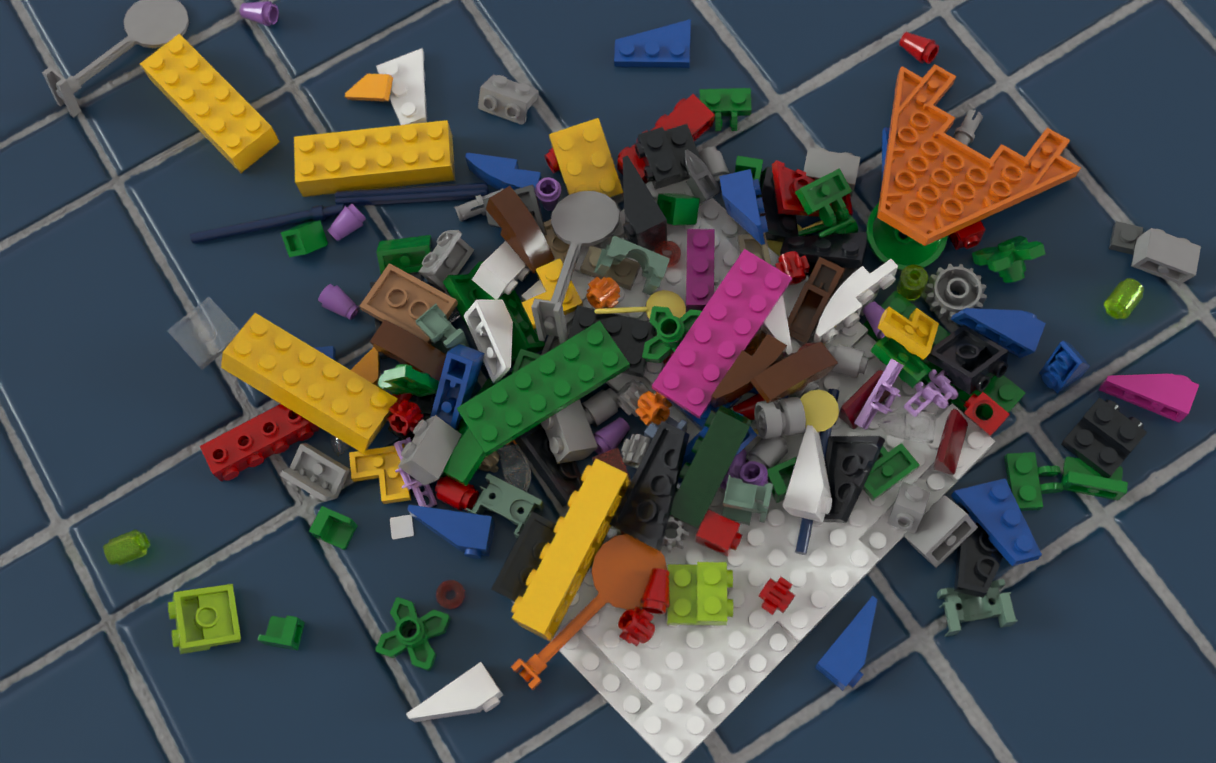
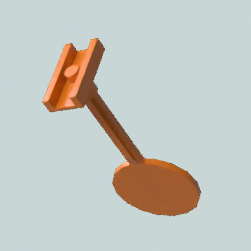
M628 534L615 536L605 542L594 557L591 571L594 587L598 591V595L538 655L535 653L526 663L519 658L511 668L516 673L524 668L519 674L527 682L532 677L534 678L528 684L534 690L541 683L538 675L547 667L546 663L606 603L626 610H633L635 607L642 608L641 598L652 569L661 568L667 570L665 557L662 552Z

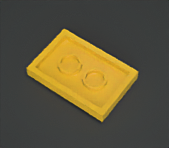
M599 118L549 134L568 195L580 191H596L606 194L608 197H613L623 193Z

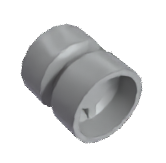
M799 397L783 398L779 400L778 404L776 401L768 404L766 401L757 402L755 405V423L759 436L762 439L779 437L782 432L786 436L802 434L806 427V417Z

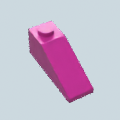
M1174 374L1107 376L1098 390L1180 423L1190 412L1199 384L1192 382L1186 376Z

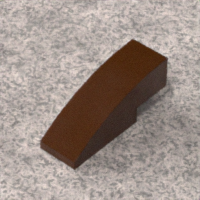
M511 186L491 196L486 206L487 212L502 228L500 235L533 274L536 273L537 268L554 261V255L541 229Z
M819 257L787 319L791 337L805 344L808 343L846 268Z
M384 319L370 340L374 348L378 352L398 361L400 364L411 365L414 370L428 373L430 377L440 381L446 354L414 334Z
M767 334L753 356L742 350L711 395V406L717 408L727 404L753 389L754 385L751 383L753 377L781 361L785 357L787 345Z
M820 341L753 377L751 383L768 404L803 390L808 383L825 377L838 362Z

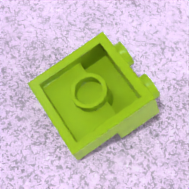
M697 562V565L668 564V571L670 572L668 625L727 626V617H733V599H727V588H733V570H727V562Z
M233 584L174 592L173 602H168V614L170 620L175 619L177 630H171L173 648L179 647L180 654L209 650L212 646L241 641Z

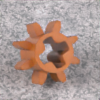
M597 276L588 284L590 288L587 290V300L595 309L613 308L619 303L617 299L620 297V288L612 278L603 277L600 279Z
M648 391L638 399V408L635 412L647 426L651 422L660 425L661 421L665 422L670 415L669 408L672 406V403L660 393L656 392L654 394Z

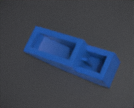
M466 152L465 158L469 170L479 179L497 190L505 189L508 186L516 190L532 184L536 188V185L542 179L541 172L519 169L517 159Z

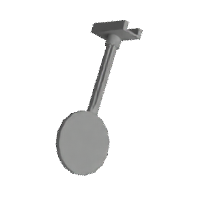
M140 0L134 3L126 12L124 18L125 32L128 35L126 38L75 76L65 79L52 67L42 72L57 104L60 107L65 104L72 117L78 115L81 110L74 97V93L81 88L82 84L136 44L142 47L160 48L178 34L183 36L189 25L187 10L177 0Z
M580 191L570 194L558 202L552 211L551 226L555 235L564 243L570 244L551 301L534 298L531 307L539 341H545L546 335L558 336L560 344L567 341L568 332L562 304L581 248L604 242L614 234L619 226V209L615 201L606 194L596 191Z

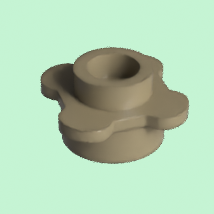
M495 451L486 456L478 469L486 472H497L499 468L496 464L500 458L499 454Z

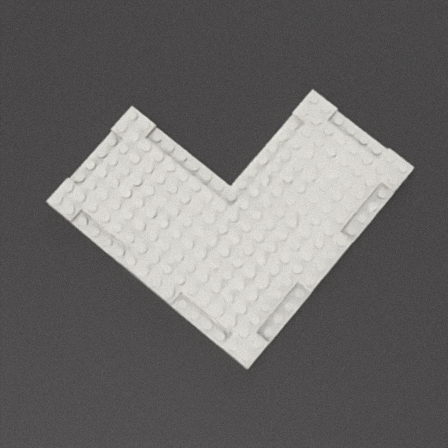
M687 180L656 190L652 181L645 184L656 203L658 193L686 194L695 197L686 183ZM713 198L699 204L697 223L695 225L667 224V244L653 250V252L670 258L660 287L653 293L661 290L672 291L683 299L686 306L687 229H715L714 293L740 256L738 235L749 233L730 217L727 211ZM624 209L620 212L619 226L614 234L604 242L593 245L594 247L606 249L607 244L610 245L613 236L624 239V236H626L623 229V224H625ZM584 246L581 248L571 281L583 302V307L595 309L587 300V290L590 288L588 284L595 278L580 271V267L590 247ZM768 247L771 265L776 268L775 264L779 263V256ZM642 268L639 270L631 291L619 287L620 297L617 299L619 303L613 308L646 307V302L651 295L642 292L647 279L642 276ZM808 276L801 283L789 285L783 293L787 319L805 282L809 279ZM540 279L522 295L523 302L546 292ZM575 311L564 315L568 335ZM646 312L613 313L647 322L650 320ZM859 321L851 328L845 326L838 331V336L830 343L825 344L823 342L828 350L830 345L838 346L840 344L865 351L864 357L869 358L865 373H859L857 378L830 371L825 377L820 378L817 383L820 386L819 390L828 392V389H836L840 391L837 402L839 412L841 406L878 370L881 369L884 372L887 367L870 351L877 342L867 334L868 329ZM817 327L807 344L790 336L793 354L813 345ZM766 335L761 340L749 344L745 352L753 356ZM673 353L662 363L647 362L643 378L621 373L606 383L618 394L619 390L627 382L634 379L637 383L641 381L651 392L656 394V391L652 389V384ZM897 376L892 386L900 390L898 394L901 397L896 396L891 404L890 409L892 413L888 411L887 414H884L878 410L867 430L860 426L852 429L838 415L836 425L832 427L831 436H881L885 439L883 446L888 452L902 443L919 463V468L874 501L862 489L847 523L813 520L807 555L795 553L802 517L790 515L782 506L784 500L776 503L772 494L765 523L759 522L761 514L752 512L750 526L740 524L738 533L743 535L736 551L731 549L728 556L696 543V534L699 528L697 529L686 522L682 529L689 532V538L681 540L684 548L672 547L671 553H668V547L665 545L661 547L667 571L668 564L697 565V562H727V570H733V588H727V599H733V617H727V626L668 625V608H666L665 614H652L654 617L650 622L655 626L652 638L646 643L639 642L638 646H635L620 637L623 630L619 628L618 622L626 609L616 608L606 603L559 652L666 763H683L904 537L903 535L907 531L888 524V519L902 482L930 492L924 511L925 514L934 503L938 502L992 447L995 440L966 417L954 404L942 409L932 402L919 415L914 417L904 408V405L918 392L915 387L911 388ZM746 393L742 395V398L735 405L756 394ZM795 393L790 394L788 398L798 396ZM922 396L919 397L921 402L924 403L926 401ZM888 397L881 404L884 405ZM672 404L669 408V416L678 423L682 419L687 422L686 432L690 434L689 443L701 430ZM911 404V407L914 410L919 408L917 404ZM956 409L967 421L968 428L954 475L934 470L933 465L946 419L950 411ZM752 420L751 423L753 430L757 429L755 420ZM805 431L802 434L789 436L784 435L783 432L780 436L787 442L786 448L788 452L778 464L798 457ZM759 434L744 448L747 452L746 460L749 458L748 453L760 441L761 437ZM719 487L709 510L722 515L726 490ZM611 526L603 544L615 536L626 533ZM667 529L666 537L669 539L675 538L676 530ZM593 563L554 638L598 595L591 572ZM780 577H783L793 584L790 591L795 594V597L784 613L776 610L772 615L761 607L764 600L758 596L770 578L777 582Z

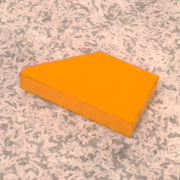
M366 74L345 93L344 97L348 100L389 102L393 77L389 74Z
M373 347L351 371L377 385L380 376L379 352Z

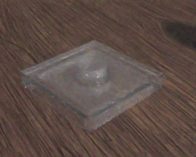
M208 297L167 331L203 370L223 353L240 330L215 302Z

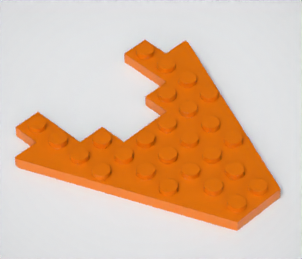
M935 64L923 78L903 66L898 72L877 218L924 246L1076 177L1081 169L1078 165L1060 156L1070 140L1048 127L1025 157L1001 144L989 159L945 134L953 125L955 117L935 105L954 84L957 76Z

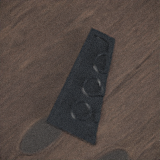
M661 421L609 525L661 551L690 434Z

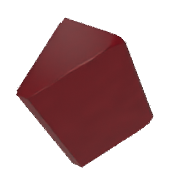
M881 369L841 406L839 418L852 429L858 427L854 422L883 374ZM885 390L878 402L882 403L891 393Z
M956 409L951 410L946 419L933 465L934 470L954 475L968 428L967 421Z

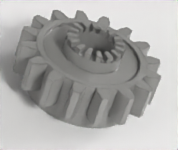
M948 264L947 269L944 270L940 267L936 275L932 274L930 276L929 283L925 288V292L929 293L925 298V302H932L929 310L931 312L938 310L939 319L946 315L948 316V323H951L952 316L965 308L982 309V303L987 298V295L983 294L986 285L981 284L982 276H977L973 273V268H964L963 264H960L959 267H953L952 264ZM953 290V292H959V296L954 295L951 291Z

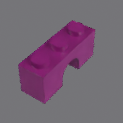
M687 229L686 313L689 310L702 311L714 294L715 229Z

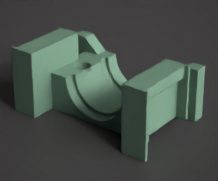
M613 236L610 245L607 244L606 249L602 248L594 273L604 276L610 269L611 264L617 266L623 259L633 258L641 265L642 276L647 278L642 292L652 295L660 287L670 258Z
M436 303L415 321L417 326L433 341L431 345L446 355L447 351L459 344L469 347L464 332L460 328L456 330L451 325L446 315Z
M488 473L485 477L489 484L487 489L480 486L482 493L472 510L468 508L466 510L468 513L483 515L484 511L487 510L504 516L517 525L514 532L517 539L530 513L535 508L542 511L544 503L541 499Z
M729 475L723 501L722 516L737 523L750 526L753 512L761 514L759 522L765 523L773 484L767 483L763 487L743 483L742 479L733 478Z
M1005 580L992 581L987 594L983 598L955 592L954 588L940 589L937 592V598H944L945 602L939 608H944L949 632L945 634V637L957 635L961 631L960 623L998 617L1000 628L1014 625L1018 620L1015 618L1010 598L1011 592L999 593V589L1006 585Z

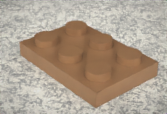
M389 263L360 304V308L382 322L385 319L431 345L433 341L417 326L415 321L435 303L448 319L458 303L451 296Z

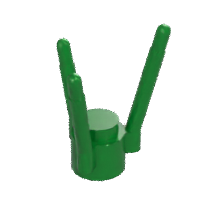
M849 215L848 219L844 221L836 219L837 224L829 228L823 223L799 231L798 234L799 236H804L824 229L826 230L819 233L821 238L830 234L858 233V225L855 219Z

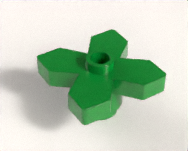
M1016 236L999 243L998 247H986L972 252L975 264L980 266L988 264L989 270L998 272L999 277H1002L1005 283L1016 282L1025 277L1026 266L1024 260H1032L1045 255L1043 243L1038 241L1028 242L1024 236Z
M653 306L649 322L657 330V336L645 342L642 355L646 362L662 363L669 355L675 352L702 311L689 310L681 318L673 316L668 307Z
M397 597L390 611L396 622L395 630L382 634L375 650L377 653L392 659L408 650L413 666L430 671L437 655L428 639L445 634L451 618L448 614L434 609L418 618L415 604ZM417 630L415 635L410 637V633Z

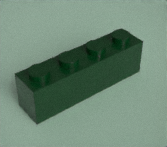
M722 405L717 412L711 410L704 424L709 429L704 438L698 436L691 450L696 455L692 463L685 462L679 474L683 481L679 489L676 488L670 515L697 529L699 528L751 426L752 420Z

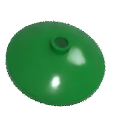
M879 203L873 208L868 218L866 233L872 252L883 264L892 259L898 265L897 270L916 271L933 263L944 250L948 236L926 246L909 236L906 239H902L899 236V230L877 218Z

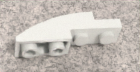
M890 259L872 273H869L863 266L855 271L838 288L826 305L819 320L813 344L820 341L828 344L838 336V331L842 328L854 326L860 320L859 315L862 306L873 298L874 292L880 288L883 290L888 288L896 280L895 274L898 265Z

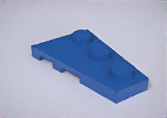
M691 19L616 39L614 67L690 68Z
M1006 479L955 490L951 494V497L957 504L960 502L966 508L975 524L978 522L987 532L990 542L1011 566L1038 560L1042 554Z

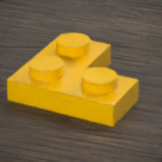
M560 258L536 269V273L546 292L522 302L523 308L534 329L536 325L531 308L534 298L551 301L563 267ZM570 281L562 304L564 315L576 311L577 305L583 306V302L572 281Z
M888 307L882 313L877 328L886 337L894 339L903 345L908 352L916 354L924 360L931 352L939 323L918 308L907 319L891 307Z
M395 446L368 449L364 454L360 451L349 452L351 479L353 482L379 478L381 501L383 504L411 500L410 490L408 488L402 489L405 483L400 472H395L401 462Z

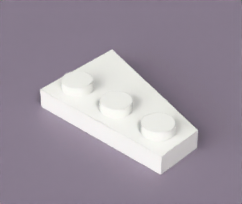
M423 48L377 65L379 74H389L393 77L389 98L400 124L407 125L427 122Z

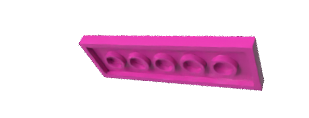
M744 249L652 384V389L700 419L711 403V395L742 350L745 351L789 286L792 277Z

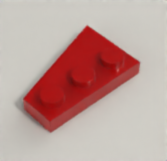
M776 160L772 164L778 213L819 217V210L807 215L795 191L810 184L815 179L806 176V172L797 169L794 171L784 167L785 163ZM849 193L842 197L849 215L852 216L853 210Z

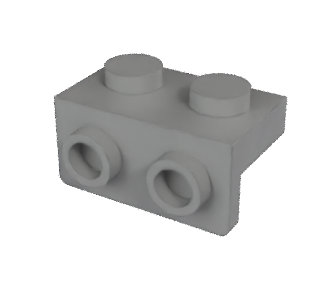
M493 74L480 87L478 108L523 125L526 122L527 110L538 99L539 90L531 88L527 84L516 83L504 76Z
M447 230L438 237L437 246L425 256L422 261L423 266L418 272L441 292L447 291L443 283L448 275H458L474 251L472 247L460 238L462 233L459 230Z
M301 443L290 468L282 469L280 475L287 479V483L292 487L303 489L310 493L309 496L318 502H326L338 498L351 469L311 445Z

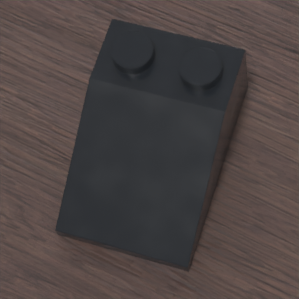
M627 155L623 157L625 215L623 229L626 233L624 240L653 251L667 244V219Z

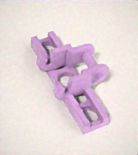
M893 359L890 360L854 424L867 430L878 410L884 414H887L888 411L892 413L890 409L891 404L896 396L901 397L898 394L900 390L892 385L903 368L902 364ZM887 390L891 394L883 405L878 401L884 391Z
M932 370L929 373L931 382L923 389V382L917 383L915 388L918 393L906 402L904 408L914 417L919 415L932 402L942 409L946 408L949 399L954 400L958 397L957 390L951 386V381L944 376H948V372L942 370L935 376L937 371ZM920 396L926 399L924 403L919 400ZM915 403L919 406V408L914 410L911 407V404Z
M410 437L394 443L400 461L403 458L401 456L402 444L407 445L409 442H412ZM401 468L395 470L396 473L400 472L405 483L402 489H412L419 506L430 508L437 505L429 484L424 486ZM424 486V491L421 492L419 487ZM423 495L429 498L428 505H426Z

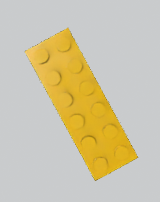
M180 34L140 63L149 79L240 173L280 142L272 126Z
M448 120L294 137L295 183L303 197L334 194L337 191L381 189L455 181L453 139Z
M257 313L252 315L222 354V369L363 454L387 422V417L392 414L389 408L398 399Z
M595 459L592 466L588 465L585 468L581 480L584 482L580 490H575L568 501L567 506L570 508L566 516H561L555 525L554 532L556 535L552 543L547 542L540 554L542 562L537 570L533 569L526 581L528 588L523 597L519 596L516 599L511 610L514 613L512 619L520 627L549 642L553 640L594 561L595 555L603 544L611 528L609 524L630 485L627 473L598 459Z

